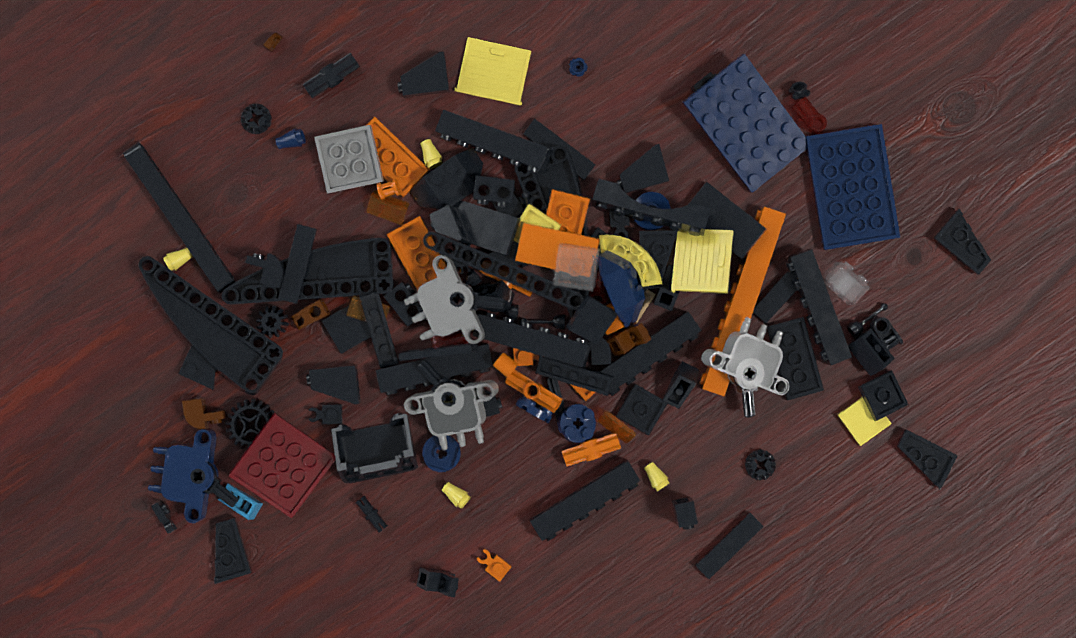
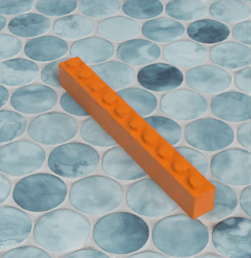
M767 207L757 210L754 219L767 230L747 253L743 264H739L736 275H738V279L731 286L730 293L732 297L725 304V318L720 320L718 325L719 335L714 337L711 348H714V350L722 352L729 335L740 331L746 317L751 318L786 216L785 213ZM715 355L712 357V363L715 361ZM708 366L706 374L702 373L699 384L702 385L701 389L725 396L730 380L726 373Z

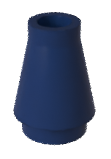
M295 128L276 138L278 149L301 147L302 144L306 143L302 129Z

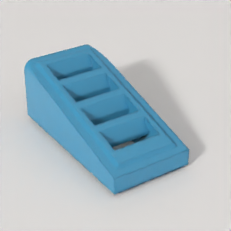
M227 483L225 488L230 492H234L236 497L240 496L237 504L234 507H230L220 498L218 500L246 519L253 520L263 503ZM244 500H246V501H247L246 504L244 505L243 508H241V506H242Z

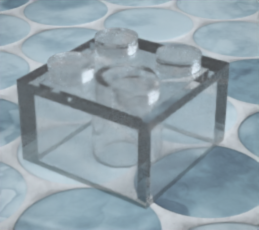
M561 243L558 247L553 285L592 291L595 287L600 249Z
M842 261L834 262L822 276L824 283L847 305H855L869 290L868 281L860 274L857 276L853 272L854 268L846 261L844 263Z

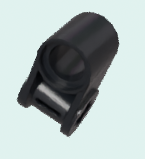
M874 317L870 321V329L874 331L889 352L896 345L903 344L902 338L887 318ZM882 320L884 323V327L882 330L878 331V329L876 328V324L878 321Z

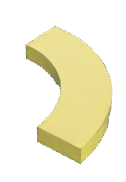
M599 235L601 253L608 250L631 262L640 277L642 287L662 284L656 263L642 246L622 236Z

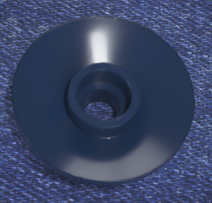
M646 192L636 199L637 202L648 207L671 209L668 200L657 192ZM635 220L640 227L646 230H657L664 226H656L646 220Z

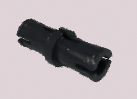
M364 495L361 498L363 503L358 500L355 504L365 514V519H369L377 532L380 533L388 524L377 513L378 509H374Z

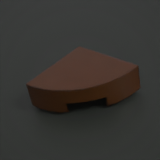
M276 32L263 45L272 52L283 36Z

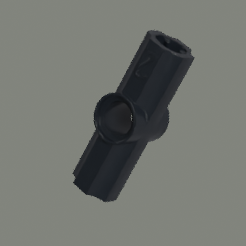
M350 52L337 62L330 63L322 68L319 74L305 82L303 86L313 99L326 89H331L340 84L344 77L357 70L360 66Z

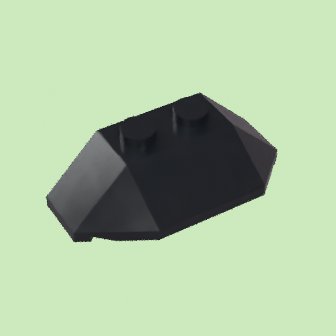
M472 147L453 156L424 176L410 192L420 207L439 210L447 205L454 206L474 192L476 175L481 176L484 163Z

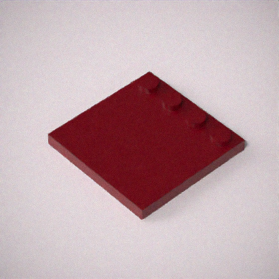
M274 413L231 470L229 477L290 518H293L336 459L333 452Z

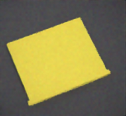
M468 37L458 85L454 91L522 106L521 97L531 51Z
M705 229L704 236H693L687 231H678L671 292L728 293L733 230Z

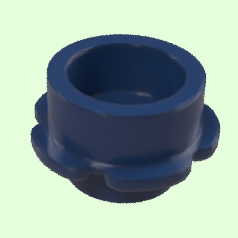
M582 58L572 59L569 63V72L572 75L581 77L587 71L588 66Z

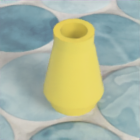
M431 139L420 143L425 166H428V169H434L443 164V158L433 145Z
M188 248L166 254L167 256L163 257L168 269L171 271L174 269L176 271L189 259L193 258Z
M654 462L644 468L652 487L657 492L670 483L668 477Z
M447 482L442 489V492L446 494L455 507L461 509L471 498L468 492L452 485L450 482Z

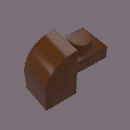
M634 322L628 327L619 329L605 340L609 344L613 355L617 356L627 353L636 345L647 343L651 338L642 323L637 324V322Z
M205 398L182 401L185 419L194 428L207 429L209 428L208 421H210V424L222 423V419L227 418L226 410L207 413Z

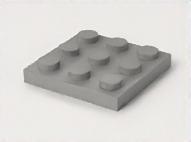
M371 125L314 137L327 193L384 181Z

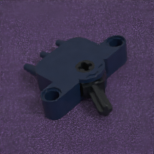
M210 428L197 431L193 445L178 444L170 448H153L154 453L165 455L164 466H151V472L163 474L161 485H149L148 490L162 493L167 500L186 503L184 516L190 523L199 522L206 517L209 494L214 493L230 507H234L239 500L220 484L222 480L219 478L218 469L213 463L217 437L215 431ZM204 432L207 433L209 436V441L207 443L204 442L202 439V435ZM199 472H202V479H199ZM193 509L199 512L198 518L193 517Z

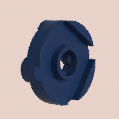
M523 395L521 399L518 398L515 404L547 423L552 418L551 411L539 404L535 407L536 403Z
M581 404L569 405L560 413L558 417V430L567 441L581 443L592 438L596 428L593 410ZM577 418L581 423L578 429H576V425H573V421H576Z
M433 435L426 441L422 455L426 465L431 470L446 472L458 464L461 450L459 443L454 437L446 436L448 449L445 452H447V456L439 458V454L436 453L437 449H441L438 436Z

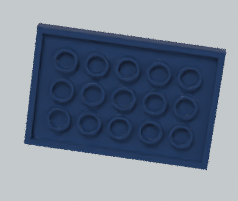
M741 54L683 101V104L751 193L807 149L806 136L745 54Z
M882 124L806 136L823 250L900 238Z

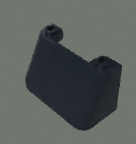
M407 413L394 414L390 418V423L354 431L347 425H339L331 429L337 472L344 483L366 481L405 473L418 468Z

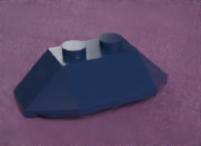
M607 250L596 256L599 262L601 278L618 317L624 326L628 327L638 319L645 300L644 289L638 281L637 272L631 262Z

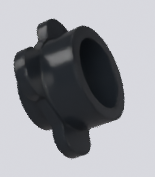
M795 82L789 89V93H792V99L794 100L803 99L811 94L810 90L807 89V84L804 82Z

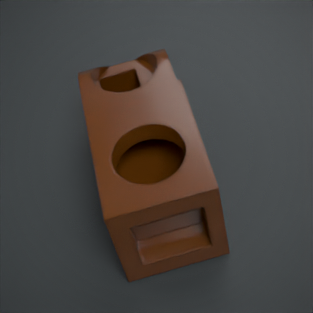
M320 299L300 310L291 318L297 329L301 330L327 317L331 312L324 299Z

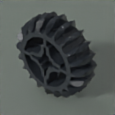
M245 399L244 406L241 402H238L237 407L239 409L236 407L231 408L235 414L229 413L227 415L232 421H226V425H231V428L226 429V432H233L229 439L236 437L235 445L242 442L240 445L241 449H244L246 444H248V449L254 441L246 439V435L250 432L259 434L263 429L260 425L263 416L267 423L271 418L270 415L275 413L274 410L267 411L270 407L269 404L263 408L262 400L256 405V399H252L250 405L248 399ZM246 409L259 411L254 417H249L242 413ZM238 418H240V421L243 423V430L241 431V433L239 432L237 427ZM256 419V428L253 427L247 430L249 428L248 421L251 422Z

